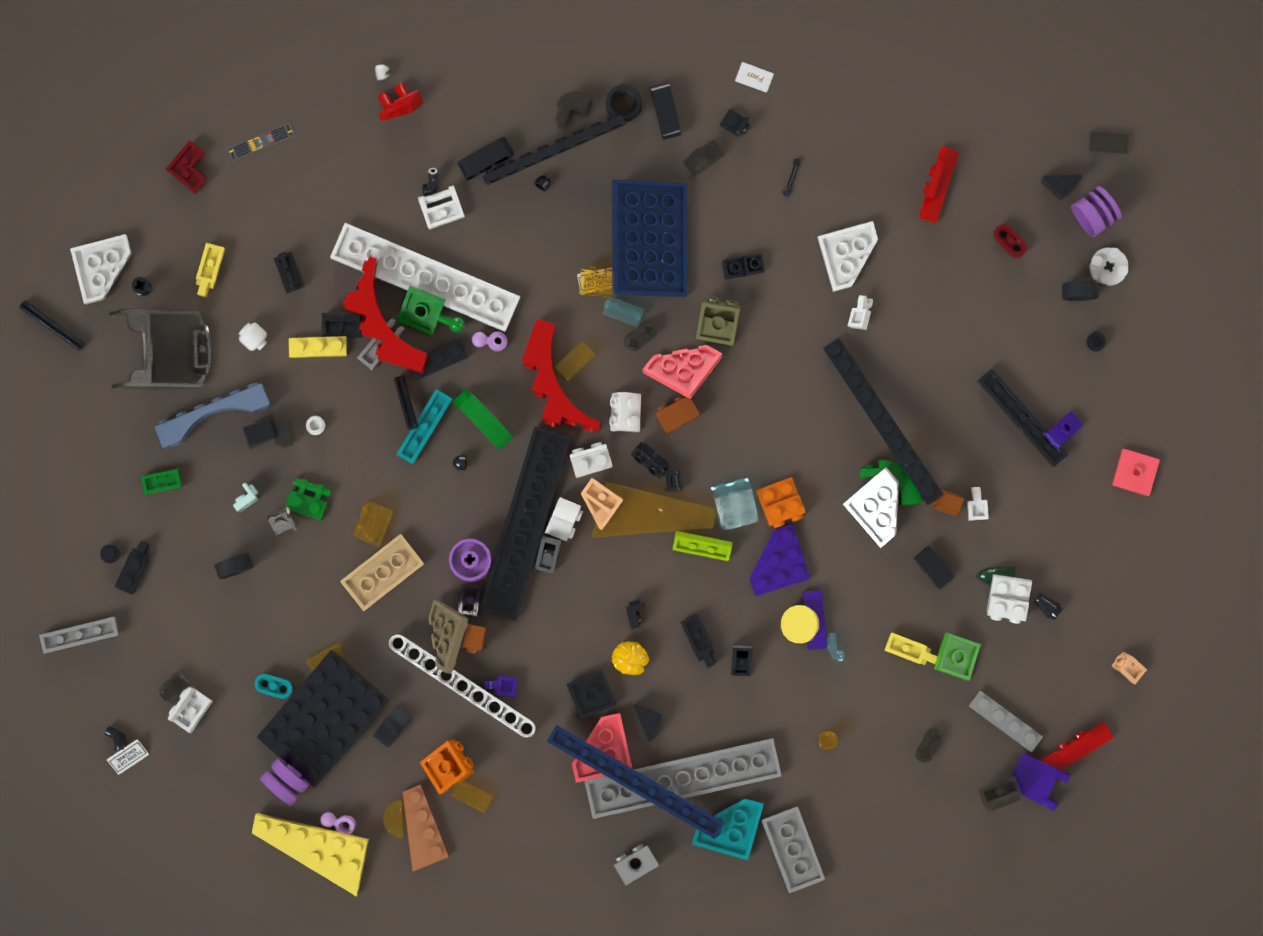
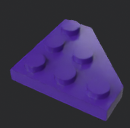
M793 524L773 531L749 578L755 596L810 579Z

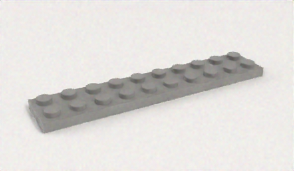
M773 738L634 769L682 798L782 776ZM607 776L584 781L593 819L655 805Z

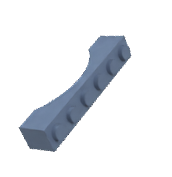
M258 382L252 383L247 386L248 389L240 391L238 389L230 392L229 397L224 399L222 397L215 398L209 405L201 404L194 407L192 412L187 413V411L178 413L175 419L169 420L167 418L159 421V425L155 426V430L162 447L169 449L184 443L188 434L198 423L215 413L227 410L257 413L272 407L264 385L262 383L258 384Z

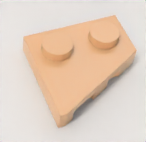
M591 478L581 492L599 529L603 530L623 502V499L593 478Z

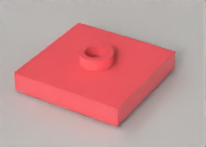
M1122 449L1111 486L1149 497L1160 459Z

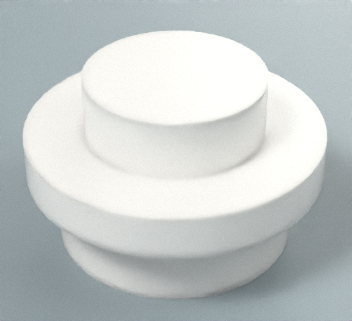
M312 416L306 422V429L312 435H319L325 429V422L319 416Z

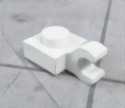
M859 296L857 308H852L848 327L867 330L871 311L868 309L871 308L873 299H868L867 296Z
M971 488L973 501H967L968 521L989 519L987 500H981V488Z

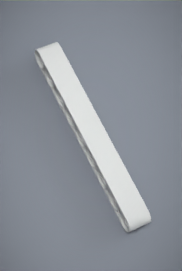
M394 635L390 638L389 646L394 652L523 737H530L535 733L536 726L533 721L453 669L452 677L448 681L442 679L441 674L443 671L436 666L433 670H428L425 666L426 661L429 659L435 661L436 659L429 652L402 635ZM396 638L403 640V647L400 649H396L393 645ZM414 648L419 651V657L415 660L411 659L409 655L410 651ZM461 680L466 681L468 684L467 690L463 692L457 687ZM476 691H481L484 694V699L481 702H476L473 698ZM492 702H498L500 705V710L497 713H493L490 710ZM512 712L516 715L514 723L506 721L507 713ZM524 723L532 725V732L530 734L522 732V725Z

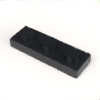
M461 340L429 353L423 374L412 371L415 380L418 381L467 359L468 355Z

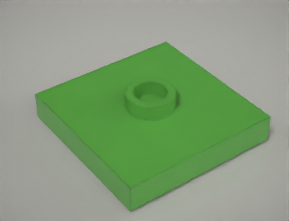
M945 632L934 669L970 681L981 644Z

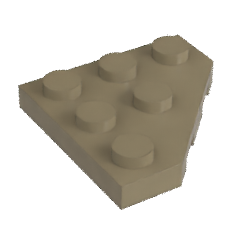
M433 600L428 619L429 625H433L434 633L431 635L433 649L437 650L438 658L435 659V664L443 672L452 674L453 668L456 665L458 651L462 645V638L467 628L468 618L442 601Z

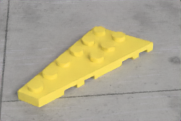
M260 813L255 814L252 834L353 895H358L369 839Z

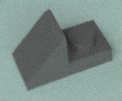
M542 536L535 569L554 573L561 547L560 540Z

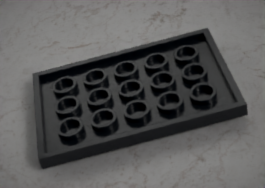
M330 650L260 732L257 738L280 759L284 760L287 765L290 764L302 775L301 777L315 788L390 700L336 652Z

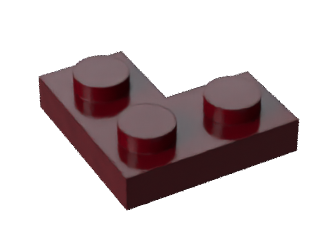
M189 140L165 170L196 194L207 181V178L194 169V166L205 153Z

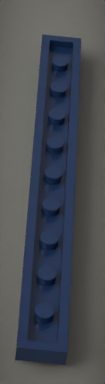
M558 725L555 726L547 740L553 746L713 839H716L725 823Z

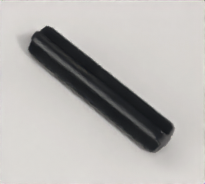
M403 376L395 377L394 382L406 426L409 430L418 428V423L406 380Z

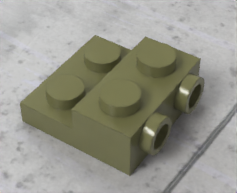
M710 296L707 299H703L696 339L733 346L740 305H737V302L733 300H726V303L718 302V298Z

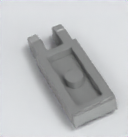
M393 318L387 323L390 329L396 322ZM400 326L395 331V334L399 337L405 328ZM372 339L357 357L358 360L371 370L380 362L377 359L376 350L378 344L382 345V342Z

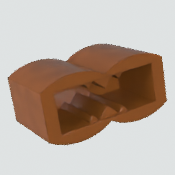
M941 490L944 496L931 504L934 505L933 509L955 517L960 512L964 497Z

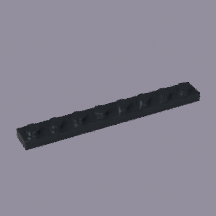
M614 114L608 117L606 122H596L590 125V129L575 131L572 137L567 139L566 137L559 138L555 141L556 144L541 146L533 154L531 152L525 153L520 156L521 159L515 162L510 160L505 162L503 167L499 169L495 167L487 170L486 174L482 176L484 182L487 185L495 183L627 125L623 115Z

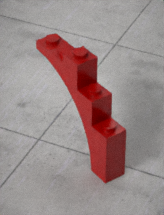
M369 256L368 261L365 260L363 263L362 279L359 278L356 289L358 292L350 290L349 295L346 294L343 305L345 310L366 317L365 320L362 319L359 330L362 331L361 334L363 336L382 342V345L378 344L376 350L379 361L423 374L428 354L402 341L383 319L375 292V275L378 260Z
M537 318L521 362L525 364L524 368L535 371V369H539L531 390L535 392L534 396L542 399L549 397L541 417L545 420L544 424L555 427V425L560 426L562 419H565V423L576 427V424L584 426L583 430L594 433L595 430L599 432L601 423L578 410L567 399L558 385L551 359L552 340L556 326Z

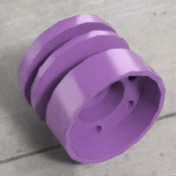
M1100 186L1096 187L1093 190L1094 192L1087 194L1088 200L1082 197L1071 205L1077 221L1094 238L1106 229L1104 222L1111 226L1114 224V221L1117 222L1122 218L1115 200Z

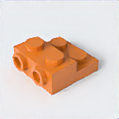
M792 477L756 490L769 527H781L785 525L784 521L792 519V522L803 518L802 514L806 513Z
M455 740L446 741L420 762L439 795L444 794L455 784L461 783L474 773L472 760L464 756L462 744Z

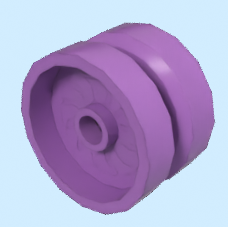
M468 538L459 541L453 546L449 555L451 570L464 581L474 582L481 580L488 575L492 567L493 559L490 550L484 543L476 539ZM469 557L475 559L472 564H469L467 561Z
M278 757L271 765L276 774L271 771H265L260 780L277 797L292 806L298 799V795L293 789L303 793L310 784L301 777L302 775L290 764L287 765L284 760Z

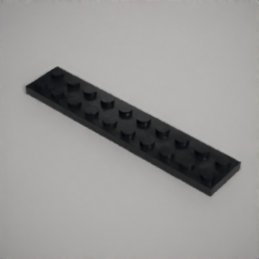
M534 426L479 610L514 621L517 620L569 448L570 436Z

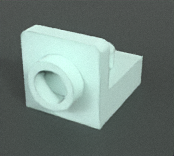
M242 484L248 494H242L235 500L236 503L233 506L239 513L259 500L256 496L258 492L252 484Z

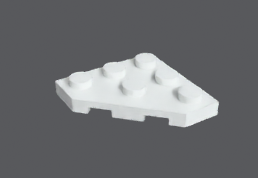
M873 221L817 237L833 292L852 287L878 240Z
M126 234L70 249L85 305L105 299L132 253Z
M887 467L843 504L880 548L891 540L897 531L899 481Z

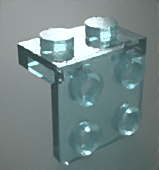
M748 478L737 479L727 484H718L711 488L722 530L758 521L753 492Z

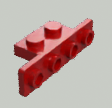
M943 146L940 148L936 163L931 165L928 173L931 176L930 182L925 183L923 189L925 198L919 213V219L937 223L959 154L958 151Z
M1102 722L1087 732L1084 730L1079 732L1071 742L1065 741L1057 746L1058 750L1040 761L1063 770L1112 740L1113 735L1106 724Z

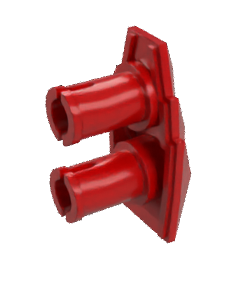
M400 83L394 88L399 96L398 99L392 101L388 92L379 94L377 98L384 108L378 114L381 121L414 112L423 104L418 90L409 93L406 85Z

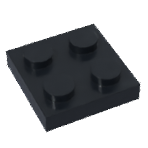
M602 670L566 684L581 720L616 706Z

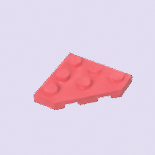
M702 345L698 349L693 350L682 349L672 351V354L662 356L657 354L653 355L645 365L643 373L691 399L723 356L721 352L708 345Z
M620 713L601 717L586 742L632 768ZM576 758L572 763L576 783L605 776Z

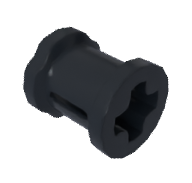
M137 277L132 282V289L138 295L147 296L151 293L152 285L146 278ZM140 283L144 284V290L139 289Z
M681 471L664 473L667 482L665 492L682 491L679 479Z

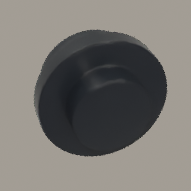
M1094 332L1088 336L1086 343L1090 350L1097 352L1105 347L1106 339L1103 334Z
M105 545L100 551V557L106 563L111 564L119 559L120 551L115 545Z

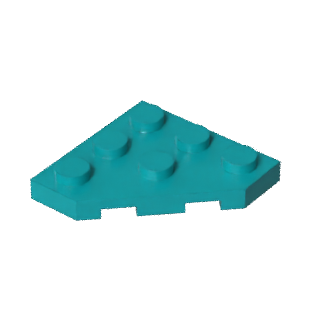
M743 799L714 815L725 822L716 839L696 829L692 845L748 860L764 804Z

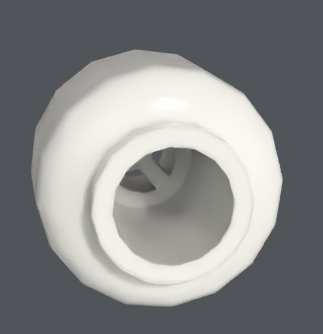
M248 322L238 333L240 335L239 341L250 351L256 348L261 350L267 343L265 340L267 333L257 323L250 324Z

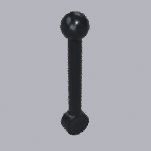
M794 159L793 161L794 166L787 187L783 190L784 196L790 195V187L796 169L801 163L799 159Z

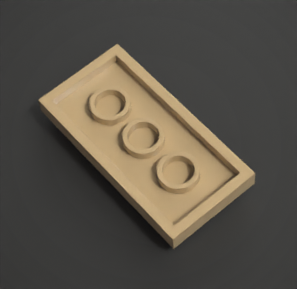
M400 534L340 582L363 612H365L425 564L402 534Z

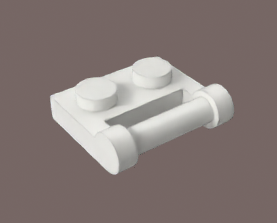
M454 185L448 187L449 189L430 196L418 197L429 230L465 218ZM452 196V201L429 209L427 208L426 204Z

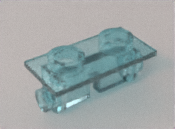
M608 296L602 315L638 327L644 309Z

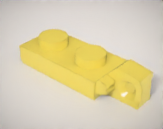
M206 243L196 276V285H199L197 294L206 298L209 288H214L225 253V247Z
M892 632L884 649L886 652L923 665L927 661L935 664L938 657L930 654L931 649L927 646Z

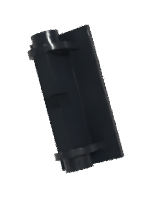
M283 252L278 254V257L273 258L287 294L305 287L292 252L286 254Z
M640 442L631 455L637 463L645 466L651 475L660 479L670 468L669 462L659 454L655 458L651 457L655 451L646 443Z

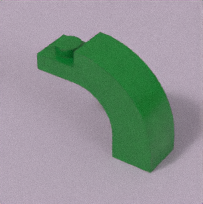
M467 389L452 401L498 450L513 438L503 425Z
M878 460V468H875L874 465H867L859 470V479L873 478L887 467L899 481L900 506L921 504V495L900 464L892 461Z

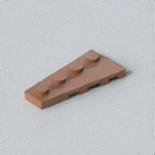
M418 785L402 792L412 870L416 871L448 858V852L422 786Z

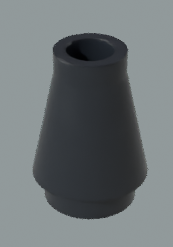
M1042 593L1034 600V603L1037 604L1048 619L1054 620L1063 610L1060 607L1061 604L1044 596Z

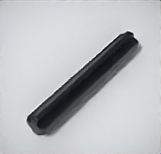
M27 301L21 303L20 310L73 348L80 351L84 347L85 343L33 305Z

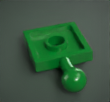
M410 285L397 319L398 322L430 335L434 334L438 322L449 325L453 332H460L464 328V321L461 318L454 317L451 319L441 314L445 299ZM417 307H424L426 310V314H419L417 312Z

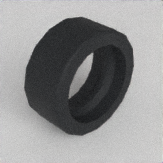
M622 84L615 86L609 91L605 104L607 113L610 116L614 114L623 115L625 121L629 122L640 113L642 102L640 94L635 88ZM619 93H628L634 99V108L628 114H619L613 108V99Z
M1073 281L1063 283V300L1088 301L1098 299V282Z
M249 553L228 558L214 565L219 579L241 574L254 567Z

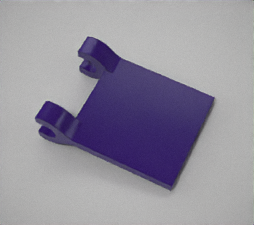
M1022 753L1007 788L1055 811L1058 802L1049 799V794L1057 778L1068 783L1071 774Z

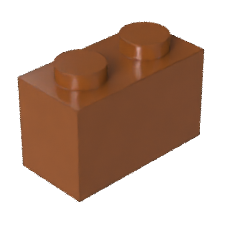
M681 395L675 398V403L670 406L664 404L657 409L658 412L655 413V416L666 435L700 417L692 399Z
M467 624L462 647L466 648L465 652L478 654L479 650L483 651L488 628Z

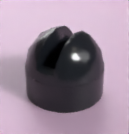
M540 175L534 181V185L544 192L547 191L551 184L550 179L546 175Z
M459 455L454 458L453 466L455 469L466 471V455Z

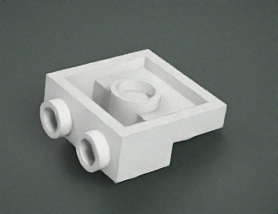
M993 574L986 610L987 615L997 621L1002 620V618H1008L1010 622L1017 624L1021 623V621H1026L1032 580Z

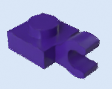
M498 676L497 682L484 680L483 688L497 689L496 695L515 697L517 678Z

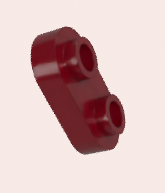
M1003 224L995 229L993 234L995 241L1011 257L1020 258L1025 254L1027 250L1025 241L1010 226ZM1000 233H1006V238H1001ZM1013 246H1018L1020 248L1019 252H1015Z

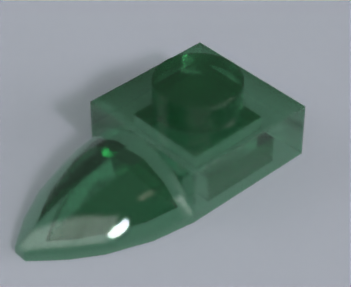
M989 567L980 571L976 577L983 583L991 585L993 574L1015 578V567Z

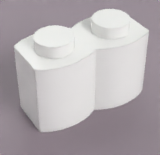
M560 497L545 533L566 542L568 538L572 539L576 530L573 528L575 520L579 522L583 513L580 510L581 506Z

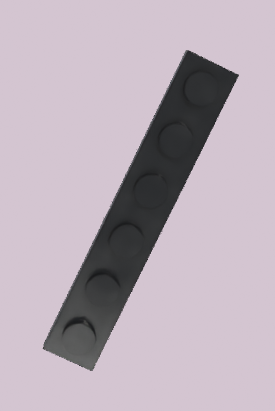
M990 369L977 381L1052 468L1068 455L1061 446L1056 449L1044 436L1048 431L993 369Z

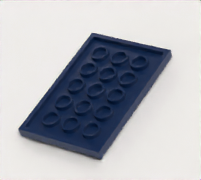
M612 180V295L687 297V183Z

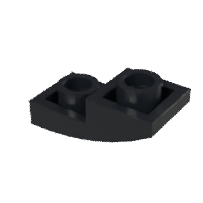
M762 254L747 255L741 258L721 261L725 280L765 273Z
M929 546L914 557L919 567L929 576L937 589H942L954 578L949 569Z

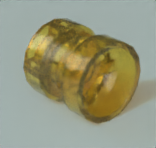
M823 731L818 736V744L825 750H832L838 744V737L832 731Z

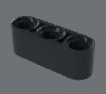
M665 83L650 87L662 139L681 136L670 84Z
M502 137L463 158L457 164L465 179L470 180L509 159L515 153L506 137Z

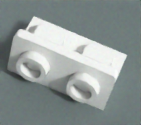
M602 442L590 445L591 449L584 450L579 448L572 451L573 454L569 456L576 478L613 468L606 444L602 445Z

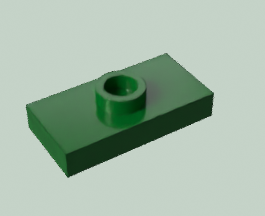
M179 469L141 476L144 495L183 488Z

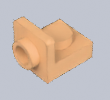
M1125 652L1117 656L1112 664L1115 670L1119 671L1133 684H1136L1147 671L1133 656Z

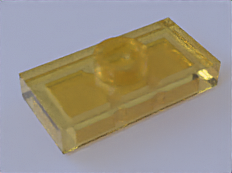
M582 341L555 369L569 381L596 354Z
M466 781L457 783L450 795L483 813L486 812L494 797Z

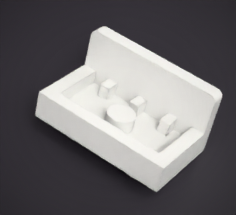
M627 392L612 393L610 399V430L614 432H640L641 394Z
M188 687V689L181 693L180 701L177 705H174L169 711L168 720L176 723L187 732L192 733L213 701L195 688Z

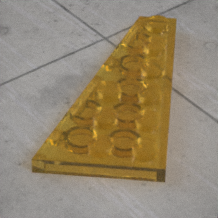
M605 482L604 487L623 499V502L603 530L599 529L595 521L592 538L713 528L717 509Z

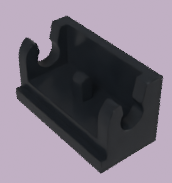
M322 313L321 331L323 336L361 338V330L359 328L362 316L360 314Z

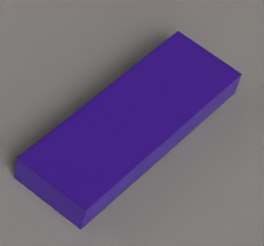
M822 591L803 592L804 605L811 608L819 619V630L814 638L807 642L808 650L827 648Z

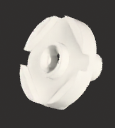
M1103 248L1093 255L1089 271L1096 282L1105 286H1114L1120 283L1127 275L1128 261L1119 249ZM1106 262L1113 264L1112 272L1104 269Z

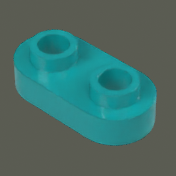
M261 674L255 679V688L260 693L280 699H286L293 693V685L288 680L268 674ZM264 680L268 681L267 687L262 686ZM283 685L287 687V691L285 693H282L280 691V688Z

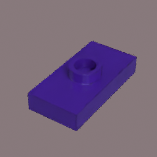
M1070 411L1044 436L1058 449L1083 424Z

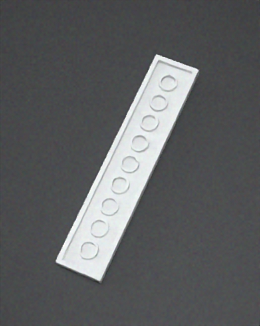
M347 223L344 224L330 256L331 259L361 272H364L362 271L363 263L365 260L368 261L369 256L377 258L378 265L375 278L408 291L411 285L446 300L444 307L506 332L521 298L516 294Z

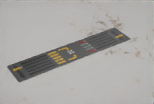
M288 122L226 149L231 162L294 137L296 134L291 122Z

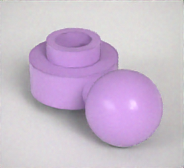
M477 332L473 335L472 342L476 347H483L485 344H488L491 350L499 352L506 347L507 337L501 332H494L490 337H487L482 332ZM495 338L501 339V344H496L494 342Z
M326 812L321 816V824L327 828L335 826L337 832L350 835L356 828L355 820L349 815H343L337 819L333 813ZM344 822H348L349 827H346Z

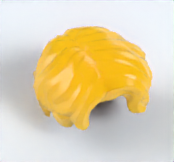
M622 642L617 645L612 654V663L622 674L639 675L644 672V666L649 662L647 652L638 642Z

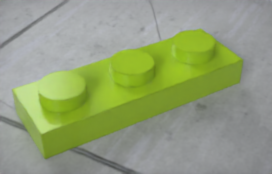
M676 531L672 550L729 561L733 542Z

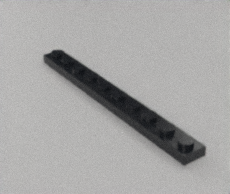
M838 338L824 347V351L925 503L929 506L944 496L841 340Z

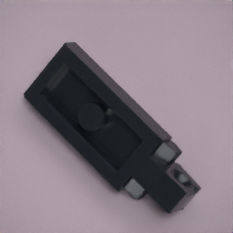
M140 541L137 549H132L115 584L116 588L131 595L134 594L149 561V555L146 552L150 544Z
M698 614L681 621L680 623L695 656L699 661L704 659L707 668L714 666L715 664L711 658L715 654L714 648Z

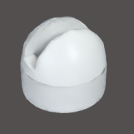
M375 65L377 80H384L389 76V72H386L389 68L386 65Z

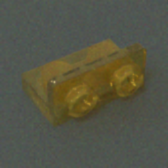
M367 501L361 509L362 516L354 527L353 537L380 547L393 511Z

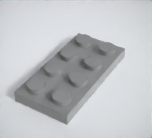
M798 806L761 820L789 893L825 880Z

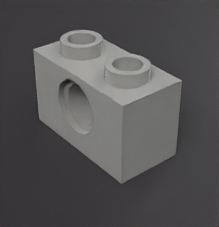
M640 844L632 849L634 853L628 856L623 854L615 859L617 863L614 864V867L625 885L659 866L648 845L643 846V844ZM633 858H638L641 861V866L637 869L630 866V861Z

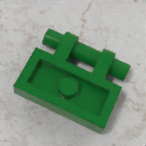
M295 478L293 485L298 486L299 491H290L285 509L322 521L328 503L322 501L321 498L322 495L329 497L332 490L325 488V485L310 483L309 480L304 478L302 480ZM306 489L316 492L315 497L304 495Z

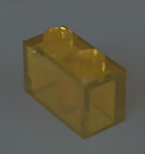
M585 267V270L581 269L580 295L618 298V295H612V268H605L604 271H597L595 267Z

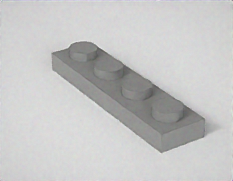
M116 617L39 635L43 654L120 636Z
M979 691L969 704L971 709L1030 752L1035 749L1043 738L1042 735L982 691Z

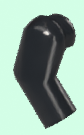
M436 168L428 170L429 184L422 185L423 194L431 195L434 193L438 183V170Z
M108 726L104 735L114 740V750L116 752L124 750L127 746L124 733Z

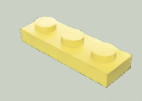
M346 336L289 338L290 358L347 356Z

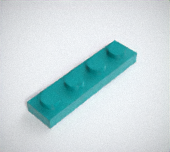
M436 389L417 419L418 428L409 432L396 455L414 464L453 399Z

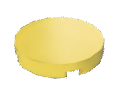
M805 605L790 607L781 619L783 635L794 643L811 641L819 630L817 614Z

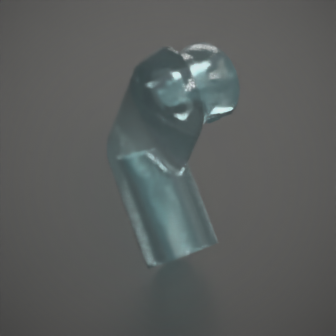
M829 633L827 635V647L831 658L834 661H842L844 659V651L837 650V634Z

